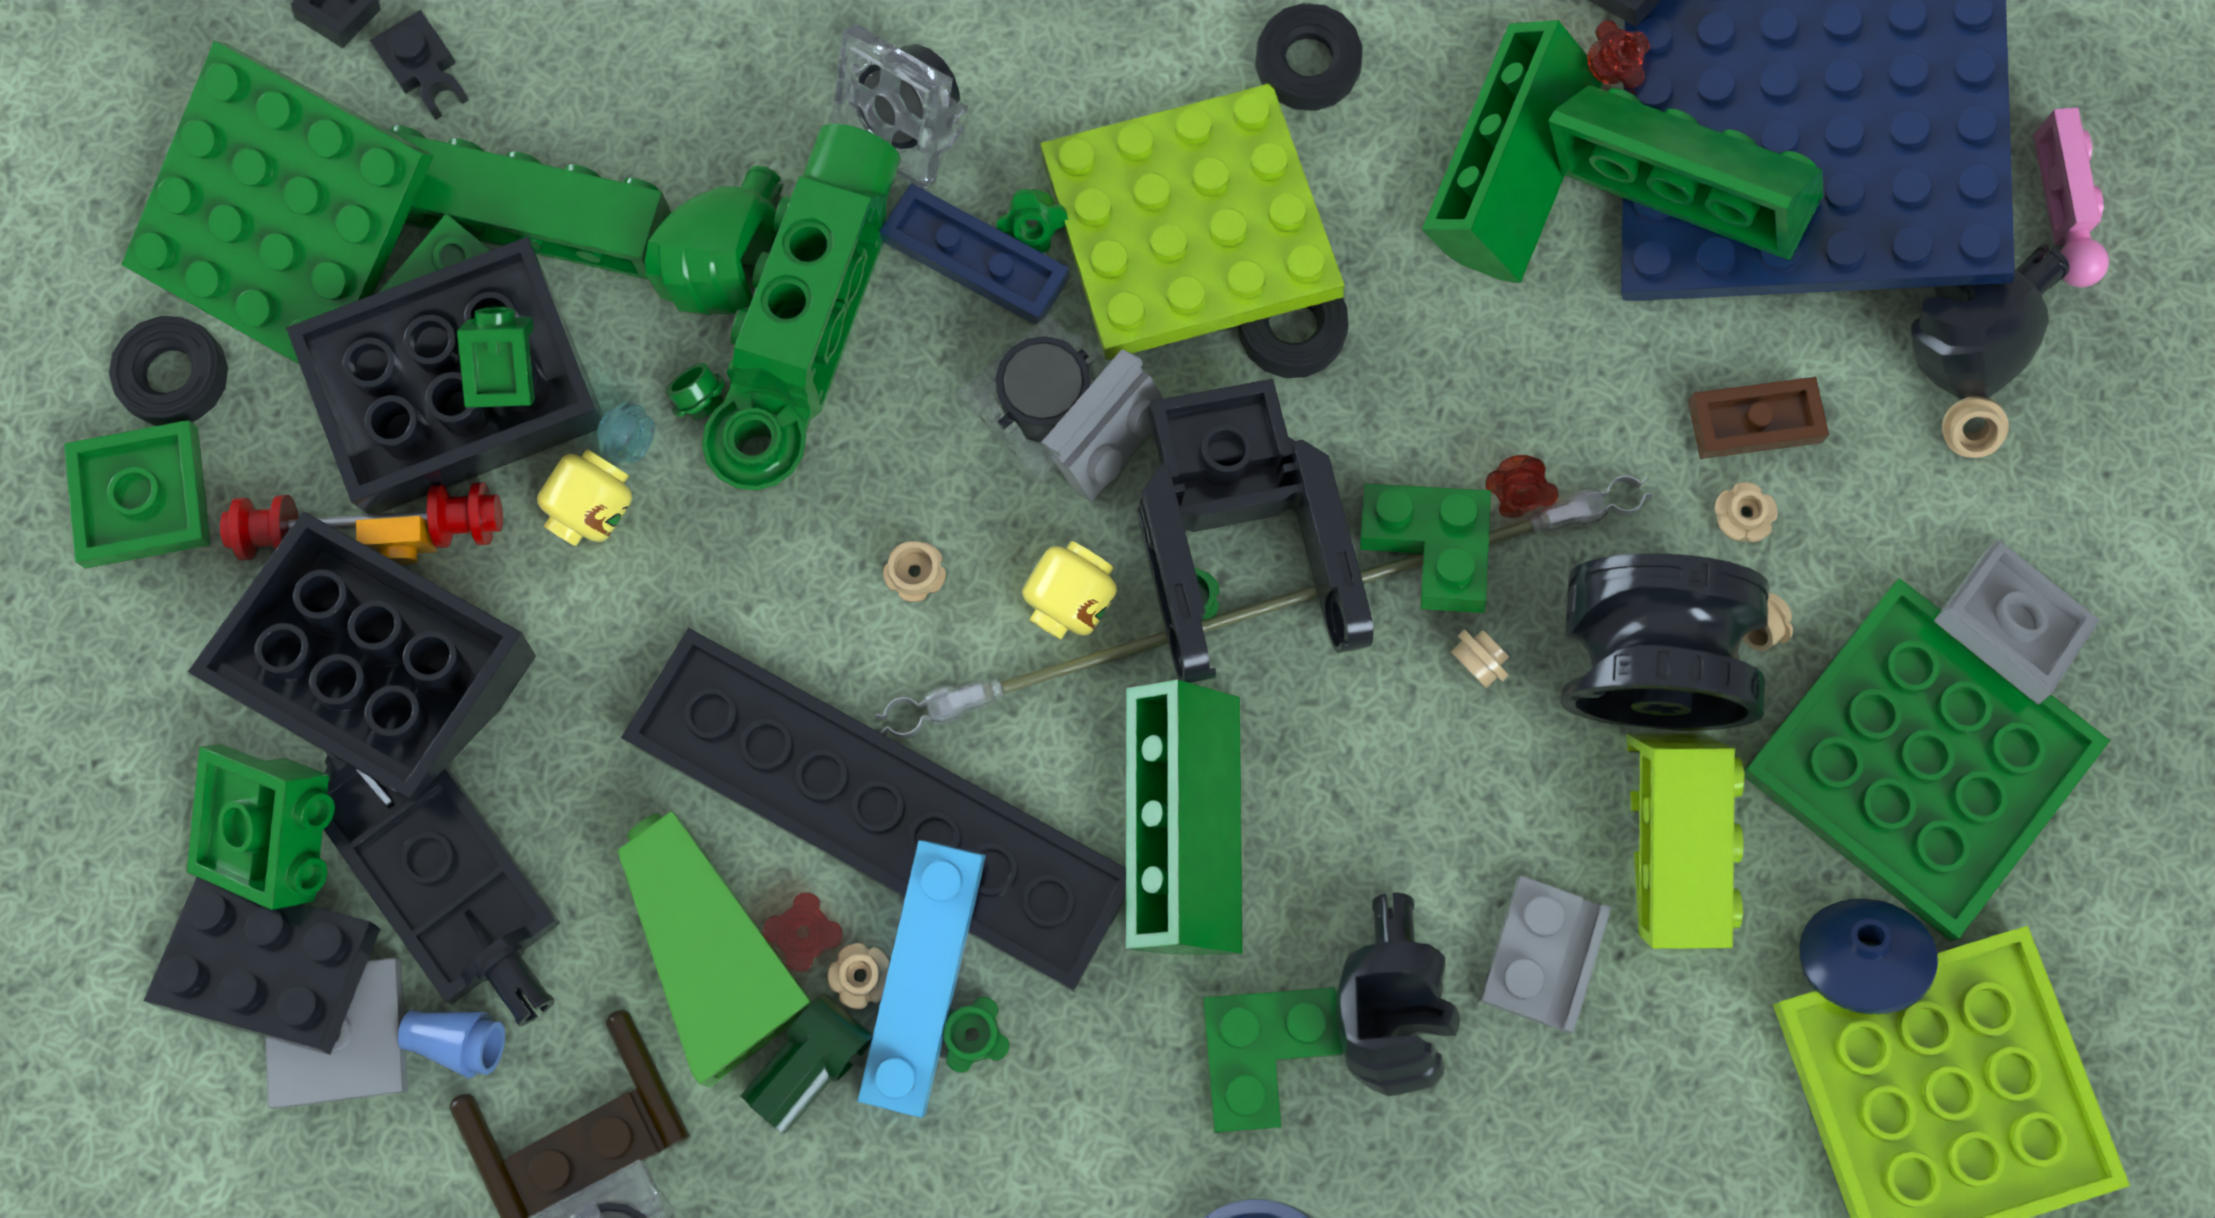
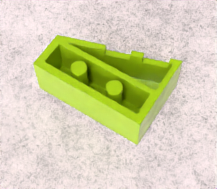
M1626 733L1627 752H1640V791H1630L1631 812H1639V851L1633 852L1639 936L1652 949L1733 948V928H1740L1743 920L1742 896L1740 890L1734 888V863L1742 861L1744 852L1741 825L1734 823V797H1741L1744 790V767L1740 757H1735V748L1705 733Z

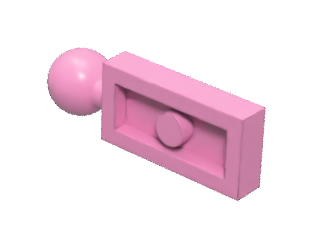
M2079 108L2054 109L2033 134L2054 245H2065L2060 252L2065 256L2070 267L2069 273L2062 280L2074 287H2089L2098 283L2105 276L2109 267V256L2102 244L2091 239L2090 234L2101 222L2104 206L2103 195L2100 188L2096 185L2094 186L2089 163L2092 155V141L2089 132L2082 128Z

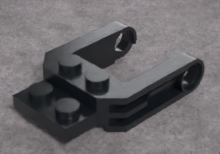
M1262 380L1150 401L1148 413L1161 466L1157 468L1143 489L1136 513L1178 680L1193 683L1213 679L1216 676V668H1210L1208 649L1201 623L1205 615V609L1185 530L1197 532L1275 517L1288 509L1294 510L1298 518L1326 629L1334 650L1337 653L1371 647L1373 643L1371 611L1329 455L1304 440L1295 441L1288 437L1274 380Z

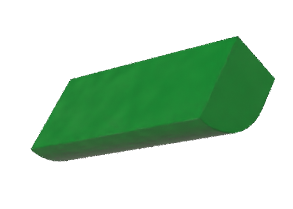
M1559 20L1509 23L1421 229L1446 255L1457 263L1506 282L1521 283L1565 177L1561 173L1548 121L1556 108L1588 85L1601 89L1605 80L1603 73Z
M1181 680L1126 688V949L1174 955L1243 954L1240 697Z

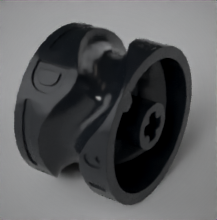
M1624 554L1602 557L1577 565L1570 571L1568 577L1565 632L1567 637L1580 641L1590 653L1592 669L1586 675L1575 678L1565 684L1561 692V705L1564 709L1575 715L1602 723L1673 731L1728 729L1752 724L1760 720L1764 715L1766 682L1764 674L1756 667L1741 661L1738 650L1745 635L1750 631L1765 629L1768 625V579L1749 567L1733 562L1682 554Z

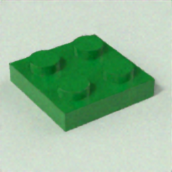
M181 421L64 443L74 558L77 564L87 569L211 545L198 427L191 421Z

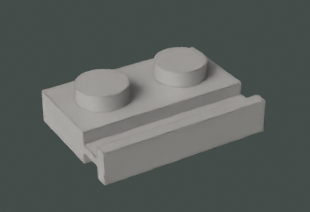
M1123 349L1041 442L1046 449L1053 453L1052 459L1073 490L1091 502L1094 501L1108 483L1118 476L1123 465L1147 437L1153 434L1148 413L1150 401L1164 399L1151 376L1141 369L1143 364L1141 359Z
M1524 876L1518 877L1478 1002L1536 1023L1553 1027L1567 1034L1574 1033L1612 907L1584 900L1581 896Z

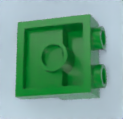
M223 744L200 746L186 872L270 910L315 902L316 892L321 889L327 878V865L320 859L323 829L332 820L335 810L333 799L327 795L329 775L287 758L263 761Z

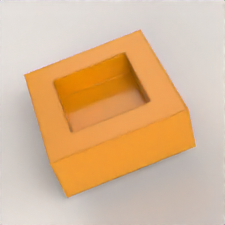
M421 516L356 520V540L400 565L416 563L417 554L437 552V548L433 545L429 534L428 522Z

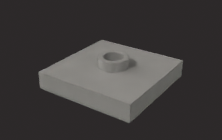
M1998 539L1982 554L1934 620L1941 628L2038 705L2052 694L2100 621L2095 615Z
M390 958L367 962L331 1055L265 1037L268 1108L280 1109L408 1092L406 1050L401 1049L398 1045V1031L404 1017L401 960Z

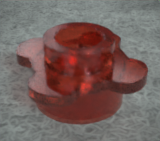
M1612 20L1603 21L1595 29V35L1598 40L1591 45L1588 52L1590 70L1602 83L1616 85L1623 82L1627 88H1636L1645 80L1642 63L1644 54L1650 48L1649 41L1640 31L1633 33L1619 29Z
M1529 455L1511 456L1502 461L1496 470L1487 475L1485 479L1486 489L1496 494L1500 501L1498 507L1502 516L1518 518L1523 513L1536 509L1539 505L1550 506L1557 501L1559 496L1558 487L1555 484L1549 483L1546 479V467L1542 460Z
M812 893L798 894L794 898L793 906L781 916L769 917L763 929L767 940L780 946L786 954L787 966L796 972L809 970L813 965V959L822 955L827 948H836L841 943L843 937L841 926L837 922L829 921L820 910L819 898ZM801 926L809 928V935L806 938H799L797 935V930Z

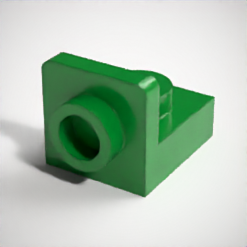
M485 308L475 311V319L467 320L457 330L465 408L528 406L533 403L535 398L529 336L534 331L533 317H515V310L513 308Z

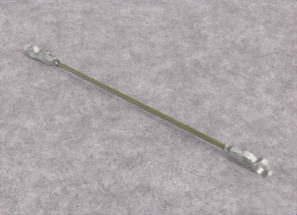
M1619 476L1610 483L1606 492H1601L1598 488L1583 489L1572 493L1565 501L1545 506L1537 514L1527 516L1525 521L1489 531V545L1528 532L1532 534L1539 532L1553 533L1570 527L1587 528L1601 522L1609 510L1618 516H1631L1640 509L1644 500L1651 501L1654 494H1644L1640 500V505L1634 509H1621L1615 504L1606 506L1604 499L1607 497L1610 487L1614 484L1628 483L1635 488H1640L1647 479L1646 477L1640 482L1632 476ZM1417 553L1360 571L1362 581L1366 583L1423 565V554ZM1313 585L1202 620L1203 631L1207 632L1317 598L1316 587ZM1160 632L1001 682L997 679L990 682L979 680L959 687L945 685L929 691L924 695L925 700L919 704L911 698H896L887 705L883 715H875L879 720H886L890 710L901 703L912 704L918 709L927 706L929 715L920 717L919 724L912 731L898 733L890 727H885L881 731L883 735L890 732L897 738H911L921 730L924 721H932L933 725L938 726L948 725L959 721L966 713L988 707L995 700L1005 697L1004 694L1168 644L1166 632Z

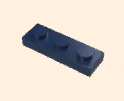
M910 183L879 231L883 243L1038 327L1070 277L1069 267Z

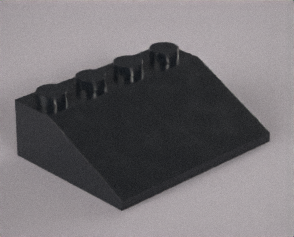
M528 237L286 327L350 501L368 515L380 514L427 496L432 485H444L448 488L607 426L586 369ZM485 308H513L515 310V317H533L534 331L529 336L535 398L533 403L528 406L465 408L457 330L467 320L475 319V311Z
M303 511L190 667L188 673L405 798L414 801L500 711L536 655L523 633Z

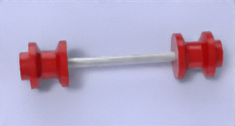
M485 482L472 483L467 496L451 497L444 485H432L427 496V511L317 518L335 529L356 528V520L421 516L428 522L429 534L433 545L436 548H448L453 536L456 534H471L476 545H489L492 541L493 532H500L502 530L503 508L500 496L498 494H490ZM276 495L273 498L271 507L267 509H256L248 497L234 498L230 504L229 511H224L220 518V535L224 547L232 549L234 555L240 561L253 560L257 555L259 547L273 546L276 550L299 518L293 498L290 495Z

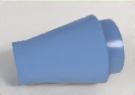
M410 1010L403 1017L398 1031V1045L401 1049L415 1052L467 1078H472L478 1073L490 1074L498 1065L505 1044L503 1024L493 1021L487 1012H420Z

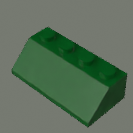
M1588 85L1556 108L1548 121L1562 175L1789 261L1823 197V169L1817 168L1815 163L1808 157L1793 151H1783L1779 154L1759 147L1752 138L1739 131L1728 129L1721 133L1701 126L1691 115L1677 109H1667L1663 112L1643 105L1636 96L1622 89L1611 88L1607 92Z

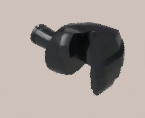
M2039 245L2015 269L2013 283L1934 287L1936 295L1940 297H1925L1920 318L1916 319L1911 325L1912 347L1920 370L1935 385L1959 399L1972 396L1989 398L2017 377L2028 366L2041 346L2049 323L2048 309L2042 295L2059 280L2063 279L2070 270L2067 259L2058 249L2053 248L2043 258L2049 252V245Z
M1398 892L1393 893L1394 911L1392 908H1388L1386 893L1372 900L1375 944L1364 946L1349 954L1344 964L1336 993L1338 1033L1347 1067L1350 1073L1371 1090L1388 1097L1432 1088L1444 1074L1442 1055L1436 1051L1431 1042H1426L1420 1036L1412 1034L1456 1036L1460 1023L1459 1013L1455 1005L1441 998L1446 966L1445 956L1437 948L1429 944L1415 942L1414 899L1407 894Z

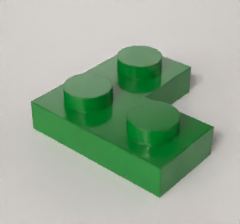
M1364 483L1360 550L1423 554L1420 609L1485 613L1491 490Z
M1336 988L1203 997L1214 1133L1281 1128L1276 1061L1342 1055L1336 1018Z

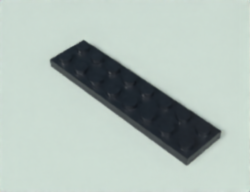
M689 627L621 737L629 745L903 898L906 896L919 840H927L985 854L986 859L968 934L1072 992H1075L1126 900V868Z

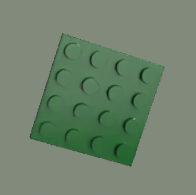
M213 41L121 265L299 364L286 327L374 294L434 155L230 44Z
M1898 578L1890 585L1744 768V778L1945 938L1953 941L1962 936L2111 740L2052 695H2049L2039 705L2036 704L1935 623L1934 620L1941 609L1902 579Z

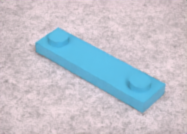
M927 840L918 841L857 1102L919 1118L926 1115L944 1039V1026L949 1017L986 859L985 854Z

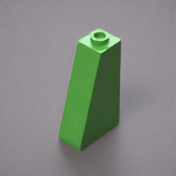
M673 811L664 817L659 813H655L636 824L627 834V838L630 841L617 851L691 1073L699 1085L710 1088L789 1029L813 1000L685 823Z

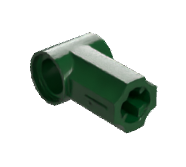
M822 993L794 1021L785 1035L787 1042L747 1086L740 1097L766 1122L782 1134H786L831 1081L835 1083L851 1069L853 1064L849 1060L855 1053L860 1057L871 1045L873 1034L826 993Z

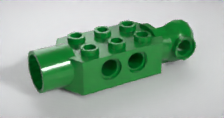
M837 123L826 124L820 128L802 176H799L792 196H783L777 207L774 219V231L777 232L770 253L763 251L756 262L752 278V286L756 290L749 309L741 308L735 317L730 339L731 344L734 345V353L727 369L731 385L724 403L715 408L705 424L702 448L706 464L718 479L737 489L758 491L777 486L793 474L804 455L806 432L810 421L822 411L882 249L883 242L879 231L885 224L887 198L900 166L901 156L887 141L861 128ZM766 436L771 439L770 445L761 454L753 456L742 453L744 444L752 437Z

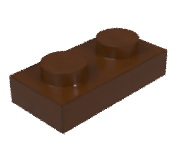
M1816 377L1695 392L1688 400L1700 459L1820 444L1829 436Z

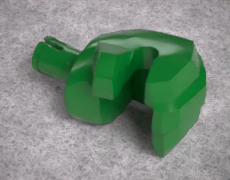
M760 165L753 166L748 169L741 187L720 186L700 193L679 205L666 217L648 240L645 255L646 276L660 298L673 302L678 311L708 316L712 314L735 315L737 310L750 306L753 296L742 265L756 264L763 251L770 253L777 232L774 231L776 209L774 204L783 190V184H778L781 178L774 170Z

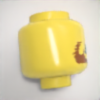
M587 448L582 456L571 453L564 455L537 496L539 507L550 516L544 527L574 546L578 545L582 537L593 542L605 541L632 501V492L624 484L629 475Z
M1071 541L1067 548L1060 546L1050 547L1042 556L1022 590L1025 601L1035 609L1029 620L1062 640L1067 630L1082 636L1091 634L1116 596L1117 585L1110 577L1114 567L1074 541Z

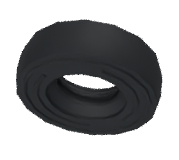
M1302 3L1284 8L1267 22L1257 40L1255 67L1261 84H1269L1275 90L1279 103L1294 110L1317 111L1334 106L1351 92L1361 73L1363 47L1356 27L1341 12L1323 4ZM1302 39H1315L1329 49L1332 63L1322 74L1303 76L1295 72L1288 65L1286 52L1289 47Z
M1337 298L1307 307L1313 312L1317 320V328L1309 339L1300 343H1288L1280 340L1273 334L1269 326L1270 317L1239 325V339L1248 357L1263 371L1282 378L1308 377L1324 370L1342 350L1349 329L1348 308L1344 299Z
M158 316L140 322L122 336L113 351L109 369L112 388L118 400L132 415L154 426L187 420L191 422L199 420L217 404L226 388L228 365L221 345L203 326L178 316ZM168 351H181L187 354L192 367L190 376L183 386L168 393L157 392L149 386L147 380L148 368L157 356Z

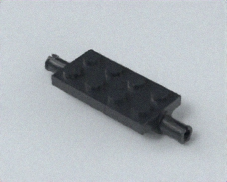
M325 752L327 754L325 759L327 769L324 773L329 775L327 795L333 799L335 810L332 820L323 830L444 1001L454 1004L482 982L489 981L514 1016V1020L519 1027L539 1017L533 1008L535 1010L540 1008L545 1013L554 1004L555 999L551 994L547 993L522 956L528 947L558 926L560 921L449 768L446 766L414 801H411ZM524 995L527 997V999L529 1000V1002L531 1003V1005L533 1006V1008L530 1006V1004L528 1003V1001L525 999Z

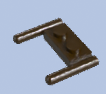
M617 1010L611 1013L606 1019V1027L636 1089L615 1098L508 1156V1159H503L475 1097L465 1093L456 1096L449 1105L450 1112L500 1218H542L690 1137L628 1011Z

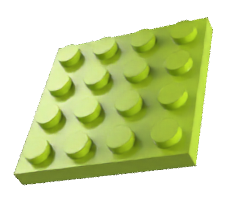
M1269 84L1040 143L1042 158L1056 204L1062 205L1068 212V220H1064V229L1105 360L1115 358L1122 349L1132 354L1344 297L1345 285L1275 90Z
M2028 925L1937 953L1938 967L1936 977L1929 991L1915 1004L1897 1012L1865 1014L1850 1011L1830 1002L1817 991L1772 1004L1850 1218H2031L2130 1186Z

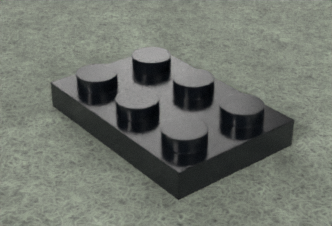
M196 877L143 1001L157 1008L331 1055L381 928L364 919L306 904L270 910Z

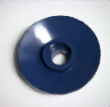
M1849 899L1833 903L1820 910L1809 920L1800 939L1799 960L1809 983L1824 998L1850 1011L1865 1014H1887L1903 1010L1918 1002L1929 991L1936 977L1938 954L1934 940L1928 930L1909 912L1884 901ZM1861 941L1874 942L1878 946H1867Z

